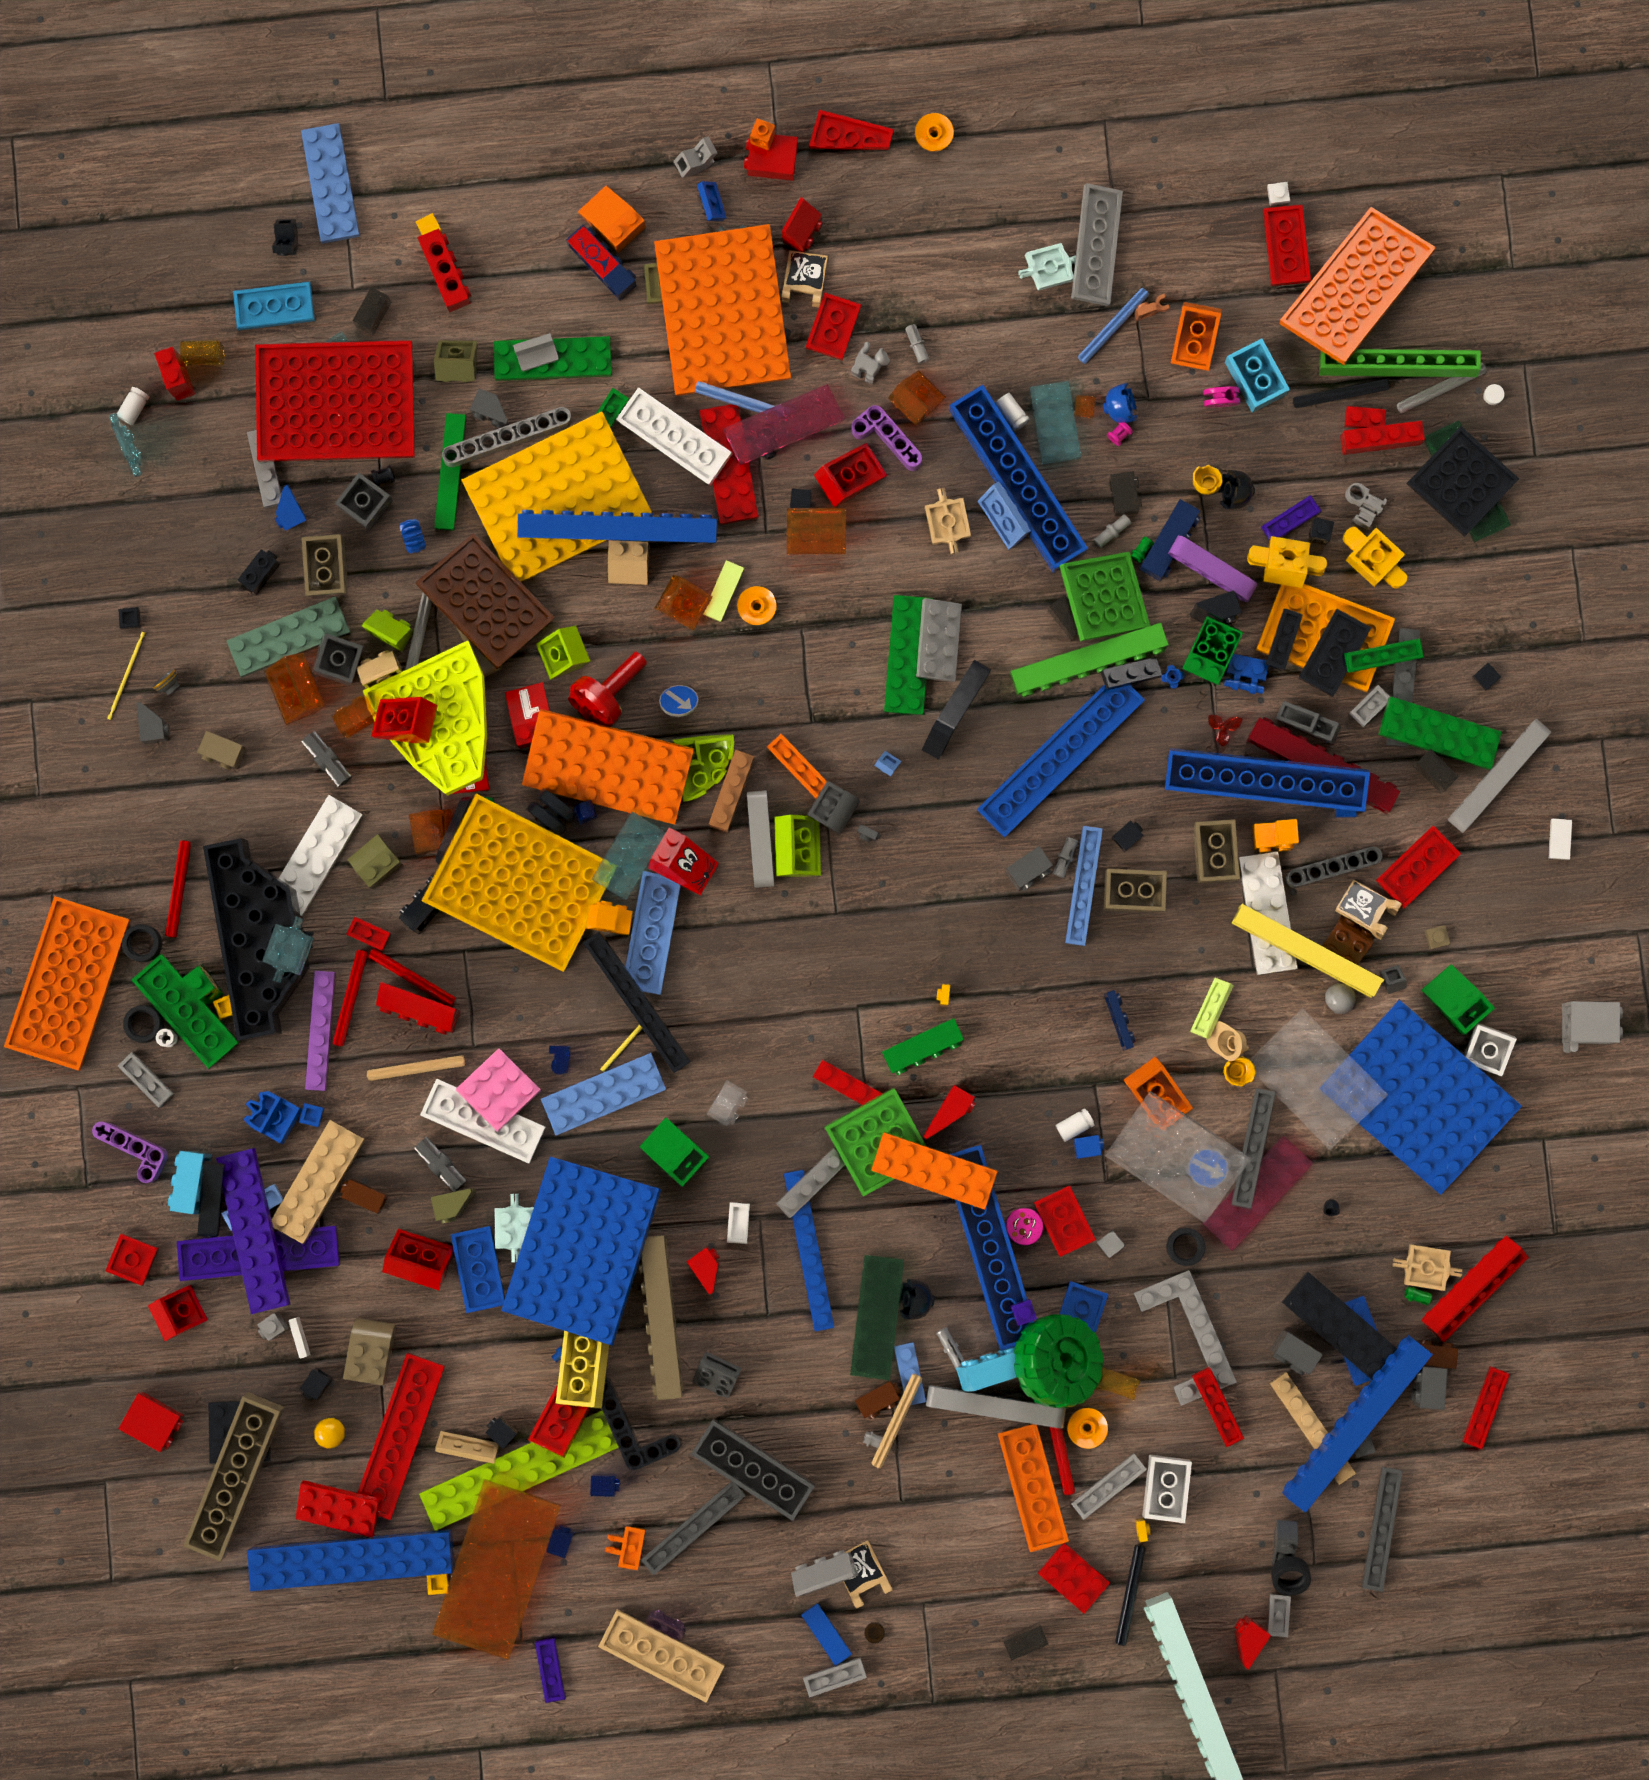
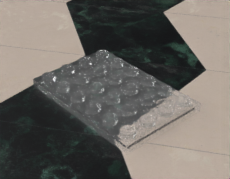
M1303 1008L1249 1059L1255 1066L1258 1078L1271 1091L1276 1092L1275 1095L1329 1150L1388 1095Z
M1151 1091L1148 1092L1105 1154L1107 1158L1204 1223L1209 1219L1251 1159Z

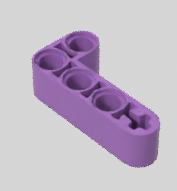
M874 405L869 407L852 422V435L856 439H864L875 431L908 470L916 471L921 467V453L880 406ZM878 413L881 417L878 420H873L870 418V415ZM863 425L866 429L864 432H857L855 427ZM890 427L893 432L890 435H886L882 430ZM903 442L906 447L904 449H897L895 444ZM910 457H911L912 459L917 458L916 463H915V462H911V463H910Z
M97 1122L93 1126L92 1133L95 1138L143 1160L137 1172V1177L141 1182L153 1183L157 1181L168 1159L166 1149L109 1122ZM105 1127L106 1131L113 1133L111 1135L102 1134L103 1132L100 1129ZM121 1133L125 1136V1142L122 1145L117 1140ZM138 1142H141L143 1145V1150L140 1153L135 1150ZM157 1150L161 1153L159 1161H155L153 1158V1153ZM148 1168L152 1171V1177L149 1180L144 1176L145 1170Z

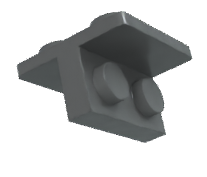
M705 1351L692 1382L701 1388L714 1392L718 1396L729 1398L742 1368Z

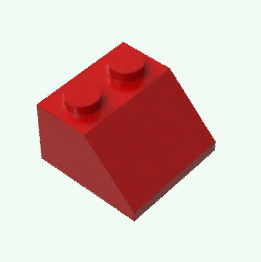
M800 197L782 229L783 243L800 252H804L806 248L809 249L811 247L815 231L819 232L823 225L822 214L802 197Z
M706 1247L686 1262L710 1295L715 1291L720 1264L717 1259L720 1256L714 1248L710 1250L709 1247Z
M191 1285L159 1298L148 1305L164 1341H168L208 1321Z
M1245 1615L1244 1618H1240L1235 1624L1234 1628L1236 1630L1234 1633L1239 1659L1244 1667L1249 1670L1271 1635L1264 1627Z

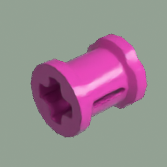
M1125 422L1118 423L1119 425L1112 432L1107 433L1108 438L1117 446L1121 445V441L1128 434L1131 435L1133 433L1132 429Z

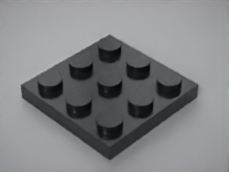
M240 1401L208 1403L209 1464L216 1463ZM271 1444L264 1462L271 1461Z

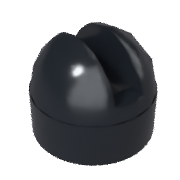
M1335 1199L1327 1200L1323 1206L1324 1214L1328 1216L1338 1215L1340 1213L1339 1203Z

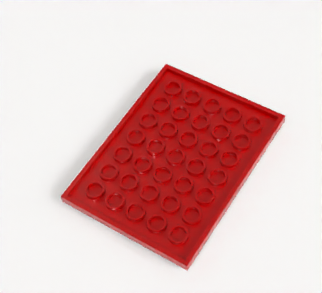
M412 340L255 344L258 462L415 458Z

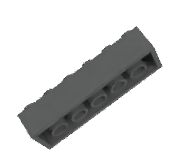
M713 1418L691 1453L692 1456L792 1521L815 1487V1483L715 1418Z

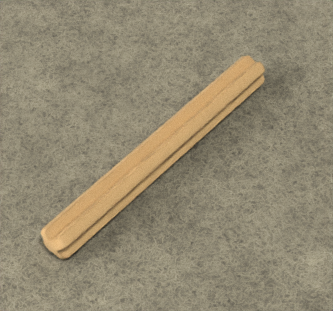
M461 1055L372 1069L367 1071V1078L369 1081L461 1067L465 1066V1058Z
M912 1374L872 1460L873 1466L882 1468L922 1381L921 1376Z

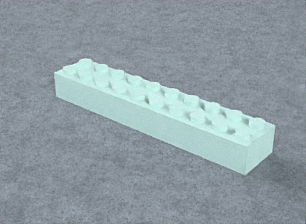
M1166 1592L1146 1600L1147 1606L1144 1607L1146 1616L1150 1622L1153 1621L1154 1626L1151 1628L1157 1641L1162 1643L1159 1646L1161 1654L1165 1661L1168 1660L1170 1663L1166 1665L1172 1680L1177 1681L1174 1687L1180 1700L1184 1699L1185 1703H1182L1185 1715L1188 1719H1192L1189 1725L1195 1738L1200 1740L1197 1742L1203 1758L1208 1760L1204 1762L1208 1773L1215 1780H1243L1171 1596Z

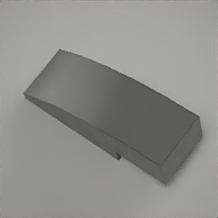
M1283 701L1276 720L1334 745L1341 729L1339 723Z

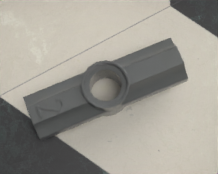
M315 731L304 737L301 742L314 756V760L324 772H327L338 787L345 785L352 776L341 764L336 753L324 743Z
M428 1137L424 1138L414 1148L428 1163L427 1166L437 1177L441 1178L453 1192H456L467 1182L465 1177L455 1168L452 1160L443 1151L441 1152Z

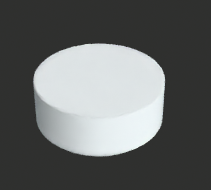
M1496 384L1488 386L1483 394L1484 400L1490 405L1499 404L1504 398L1503 388Z

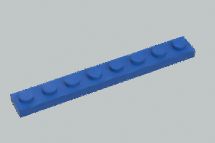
M804 1170L784 1173L787 1192L804 1176ZM809 1200L792 1218L814 1330L820 1331L834 1328V1322Z

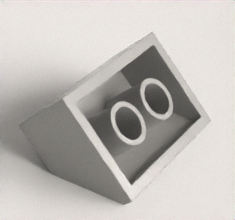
M842 1550L833 1553L834 1558L826 1560V1557L814 1560L815 1564L807 1567V1564L795 1567L796 1571L792 1572L791 1575L796 1597L858 1576L851 1552L845 1553Z

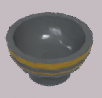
M172 669L167 672L152 688L158 692H165L167 695L171 694L179 687L176 671Z

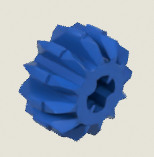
M409 519L400 523V530L407 551L409 553H417L425 549L426 544L419 521L417 519Z

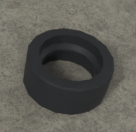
M137 924L125 932L122 938V947L124 953L130 959L137 962H148L154 960L159 955L162 949V938L155 928L145 924ZM147 932L152 936L154 945L149 953L139 955L132 950L131 940L136 933Z
M137 1005L126 1013L123 1020V1029L131 1040L139 1043H149L156 1040L157 1033L163 1029V1018L155 1008L147 1005ZM142 1012L149 1013L155 1021L153 1031L146 1036L136 1034L132 1028L133 1018Z
M1180 1228L1172 1232L1166 1244L1167 1253L1171 1260L1183 1266H1191L1198 1263L1204 1256L1206 1249L1205 1240L1201 1234L1190 1228ZM1182 1235L1192 1236L1198 1245L1196 1254L1188 1259L1179 1257L1174 1249L1175 1241Z
M1284 1557L1276 1561L1272 1566V1583L1274 1588L1281 1594H1301L1311 1584L1309 1566L1301 1558ZM1289 1571L1303 1574L1300 1578L1292 1581L1280 1578L1282 1574Z

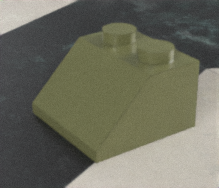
M438 340L434 357L436 381H475L477 373V341Z
M378 834L347 859L357 874L371 889L376 888L403 865Z
M470 1188L431 1197L435 1220H441L442 1224L456 1221V1217L462 1215L476 1193V1189Z

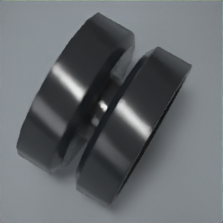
M542 788L537 797L545 806L542 807L537 802H531L526 810L545 828L551 829L561 836L566 827L558 818L561 817L567 822H572L577 814L548 790Z

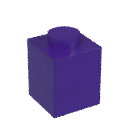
M1030 1299L1010 1305L1018 1326L1037 1319Z

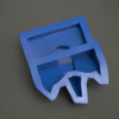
M269 1091L259 1092V1103L253 1100H249L246 1103L252 1111V1115H247L244 1120L251 1128L267 1135L280 1144H284L302 1109Z

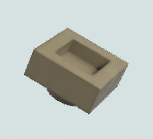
M1445 925L1425 930L1429 949L1450 945Z

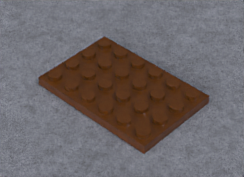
M474 533L416 581V585L497 670L555 618Z

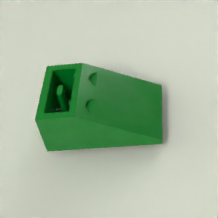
M1207 616L1182 669L1219 685L1243 631Z
M1452 964L1421 989L1460 1035L1469 1032L1495 1009L1489 1000Z
M667 1117L639 1146L682 1187L687 1184L710 1158L705 1151Z

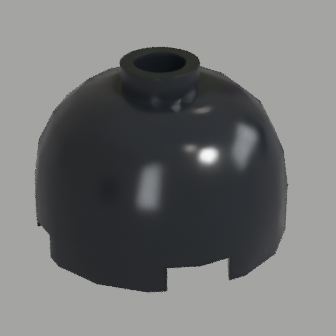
M1228 470L1227 474L1222 475L1223 483L1219 493H1222L1223 501H1220V504L1225 509L1235 510L1247 506L1254 496L1255 487L1251 478L1246 473L1238 470Z
M907 1279V1283H902L899 1300H903V1310H900L902 1318L914 1320L926 1316L935 1301L928 1285L916 1279Z

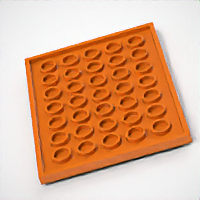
M770 224L654 241L675 395L681 396L696 393L695 387L699 381L718 388L728 389L791 379Z

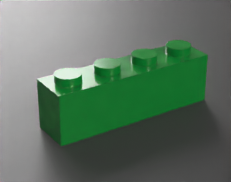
M953 1018L882 1051V1054L891 1074L896 1072L898 1076L908 1071L906 1067L912 1064L917 1067L925 1063V1058L931 1055L933 1059L943 1055L942 1050L948 1047L953 1050L962 1046L961 1041L964 1038Z

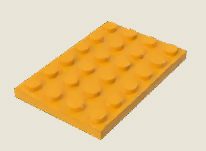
M1303 584L1302 588L1280 585L1256 650L1267 655L1269 654L1284 608L1303 614L1288 659V663L1304 668L1336 609L1372 627L1359 650L1385 645L1395 618ZM1377 667L1347 672L1341 683L1367 692Z

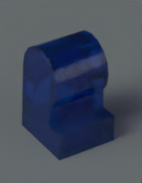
M591 800L580 803L573 808L580 825L598 818Z
M549 1046V1054H554V1060L551 1063V1069L554 1073L564 1075L569 1071L570 1046Z

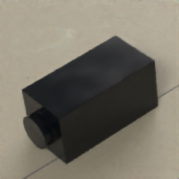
M261 549L238 578V581L257 595L280 566V563L276 560L278 557L269 550L265 552Z

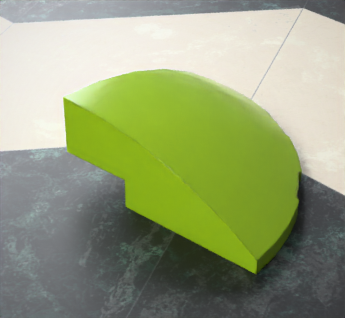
M733 734L672 740L675 744L694 748L682 796L683 802L706 794L708 789L721 781L726 774L729 761L733 757Z

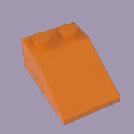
M607 186L600 190L578 211L617 253L646 228L645 220Z
M1188 302L1183 303L1171 359L1172 364L1209 371L1222 309Z
M1156 1057L1123 1080L1160 1131H1163L1193 1109L1170 1074Z

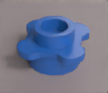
M1170 665L1167 668V672L1161 676L1162 682H1167L1171 688L1175 689L1178 687L1179 681L1184 679L1185 675L1182 671L1180 672L1176 669L1174 665Z

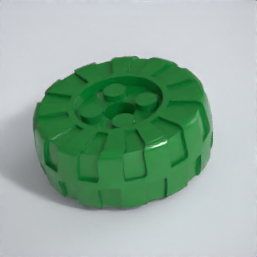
M1066 1314L1047 1315L1036 1319L1034 1323L1028 1324L1021 1332L1022 1335L1019 1341L1016 1342L1014 1350V1370L1021 1384L1020 1387L1028 1397L1034 1399L1035 1403L1051 1408L1073 1407L1088 1400L1093 1395L1095 1388H1098L1102 1378V1366H1104L1103 1352L1101 1351L1097 1335L1082 1319Z

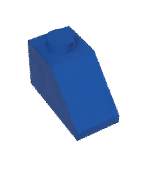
M288 484L283 487L276 511L277 517L275 518L279 528H284L285 531L307 520Z

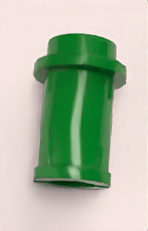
M1143 537L1137 548L1131 551V558L1138 563L1144 561L1145 555L1154 545V542L1147 537Z
M1408 1286L1404 1297L1410 1302L1416 1301L1428 1306L1432 1299V1293L1418 1290L1415 1286Z

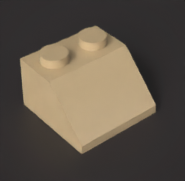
M609 540L608 583L648 585L649 543Z
M389 650L379 653L378 657L373 660L371 658L365 659L357 666L361 683L366 689L403 672L396 654L393 651L389 652Z

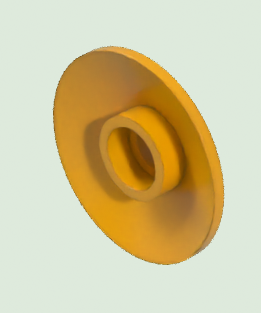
M930 113L923 116L915 128V137L918 144L928 151H941L951 143L954 135L951 121L939 113ZM936 132L938 136L932 137L930 134Z
M750 587L739 596L737 602L738 613L748 624L763 625L769 622L776 612L775 597L764 587ZM759 604L761 608L754 610L753 606Z
M1082 1408L1072 1414L1068 1421L1067 1430L1074 1444L1081 1448L1091 1449L1099 1446L1105 1440L1108 1433V1425L1105 1417L1099 1411L1093 1408ZM1085 1424H1090L1091 1429L1089 1431H1084L1083 1427Z

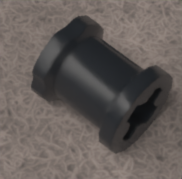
M391 465L378 471L371 470L374 483L378 487L382 483L395 482Z

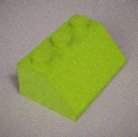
M802 815L775 817L776 876H821L820 822L810 816Z

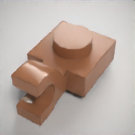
M1165 294L1158 296L1155 303L1149 304L1145 302L1138 305L1134 313L1136 320L1145 319L1160 311H1168L1170 309L1169 304L1165 306L1160 305V301L1166 298Z

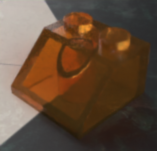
M919 370L902 380L888 397L893 405L900 409L907 419L915 425L923 421L946 398Z
M673 575L654 609L694 631L713 596L686 579Z
M366 696L356 697L351 701V705L338 708L335 711L336 714L332 716L339 732L347 739L375 722L373 717L377 713Z
M451 809L429 810L409 814L415 853L424 855L438 852L452 819Z

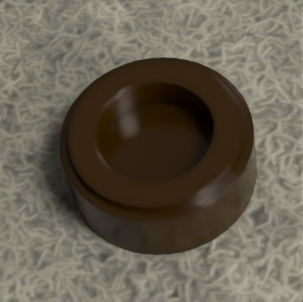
M871 1622L865 1627L864 1634L870 1643H879L883 1640L885 1631L880 1623Z

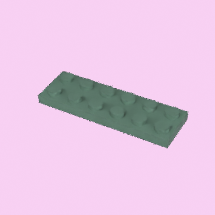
M335 596L227 640V644L240 677L243 678L319 647L322 636L325 633L341 638L351 634Z

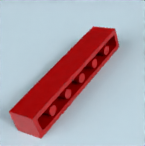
M1505 1236L1488 1254L1483 1256L1482 1260L1474 1268L1468 1271L1467 1275L1460 1282L1454 1285L1453 1289L1446 1296L1442 1297L1425 1314L1421 1321L1428 1330L1444 1343L1529 1257L1518 1244L1508 1236Z

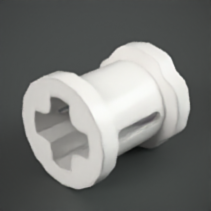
M162 1029L157 1033L156 1041L160 1046L173 1047L178 1041V1036L173 1030ZM170 1036V1040H163V1037Z

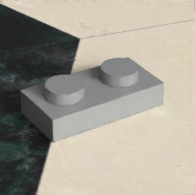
M1377 685L1349 714L1364 727L1387 704L1390 696Z
M1270 1593L1267 1631L1271 1636L1288 1637L1290 1595Z

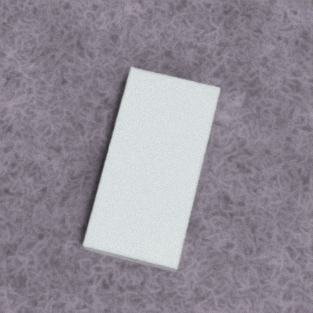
M1551 819L1548 859L1570 860L1572 820Z
M730 1202L727 1243L747 1244L750 1204Z
M300 1317L290 1319L289 1325L299 1358L310 1356Z

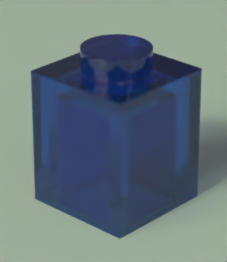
M617 1474L591 1475L590 1496L615 1497L616 1492H620V1479H617Z
M564 1525L555 1526L546 1552L566 1558L575 1532H571V1528Z

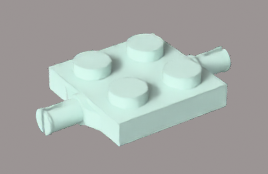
M1062 243L1027 252L1025 258L1028 263V269L1019 270L1021 279L1028 276L1034 279L1038 291L1073 281L1072 264H1075L1076 255L1069 257Z
M510 1194L511 1206L495 1208V1249L506 1248L511 1250V1262H515V1254L517 1262L519 1250H521L534 1207L525 1208L519 1206V1194H515V1202L514 1194Z

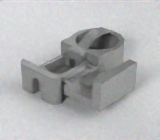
M1354 483L1347 488L1345 497L1348 502L1360 507L1359 510H1361L1359 515L1356 514L1352 519V522L1367 530L1370 528L1375 516L1382 512V507L1386 504L1387 499L1381 500L1368 493L1370 489L1364 485ZM1358 488L1362 493V497L1352 493L1350 489Z

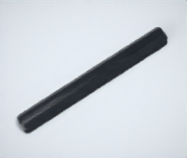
M1381 379L1296 396L1293 398V405L1295 408H1302L1386 391L1389 389V382L1387 379Z
M1135 1545L1115 1640L1116 1644L1122 1646L1127 1644L1146 1550L1145 1546Z

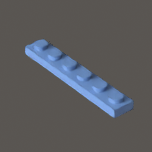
M1082 827L1065 939L1066 944L1085 946L1102 828Z

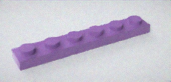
M315 971L306 1090L326 1091L336 972Z

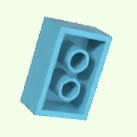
M1262 338L1227 356L1225 364L1240 388V392L1252 413L1288 394L1290 389Z
M180 1151L176 1155L175 1166H177L176 1174H173L171 1186H174L173 1193L168 1198L170 1211L199 1214L203 1164L205 1161H211L212 1154Z
M1015 1347L1002 1351L998 1350L999 1354L989 1353L982 1355L980 1360L970 1359L961 1362L962 1366L957 1367L956 1370L962 1390L976 1391L1016 1378L1014 1370Z

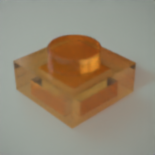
M1076 395L1074 416L1093 418L1096 397Z

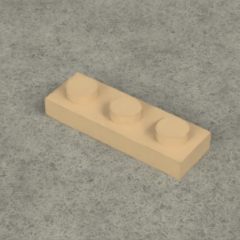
M441 1431L435 1452L494 1464L499 1445L496 1442Z

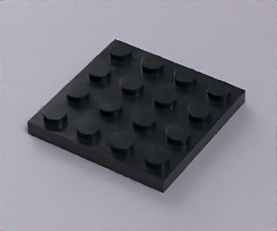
M1460 426L1406 484L1465 537L1519 478L1468 431Z

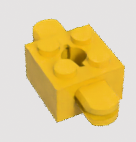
M1356 527L1346 530L1343 535V542L1353 551L1346 561L1373 587L1382 579L1394 589L1400 588L1406 583L1407 574L1397 565L1405 554L1382 532L1375 528L1366 537Z
M1271 536L1267 548L1253 545L1247 556V561L1250 565L1265 567L1263 582L1299 588L1303 587L1307 574L1322 576L1327 566V560L1324 557L1309 555V542Z

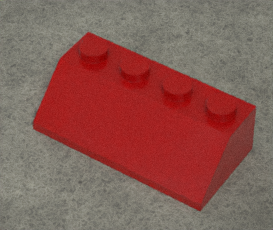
M383 982L379 985L376 1006L381 1007V1012L391 1015L393 1011L399 1014L398 1018L410 1021V1018L418 1020L417 1025L428 1028L431 1025L436 1027V1032L447 1035V1032L453 1033L461 1012L460 1010Z

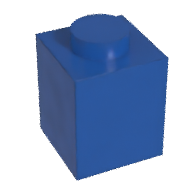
M1098 1135L1073 1139L1076 1159L1102 1155L1101 1151L1104 1150L1103 1139H1099Z

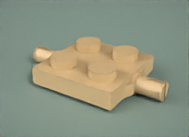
M940 488L937 489L939 501L935 504L925 505V512L932 545L949 543L950 554L953 555L954 551L955 554L959 553L956 542L960 539L970 538L971 533L963 498L947 499L945 488H942V493Z
M1409 1244L1406 1260L1393 1259V1262L1401 1263H1393V1267H1401L1405 1270V1285L1445 1291L1449 1275L1462 1276L1460 1273H1454V1271L1462 1272V1269L1450 1266L1451 1251Z

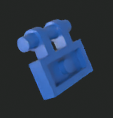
M1233 654L1226 674L1234 675L1233 680L1225 678L1224 686L1231 687L1232 690L1236 691L1241 689L1249 691L1251 694H1263L1264 686L1257 685V681H1266L1268 666L1265 665L1266 660ZM1240 677L1250 678L1251 682H1241Z

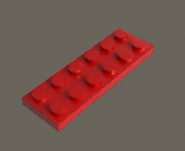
M730 404L699 410L703 433L733 453L713 481L720 525L759 518L739 407Z

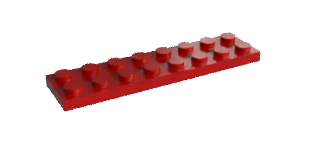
M407 1353L358 1490L360 1494L380 1498L378 1516L391 1520L445 1369V1365L411 1353Z

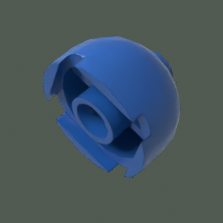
M1128 383L1111 388L1106 395V402L1103 403L1105 414H1109L1111 419L1118 423H1129L1137 419V415H1133L1136 403L1131 388H1126L1129 385Z

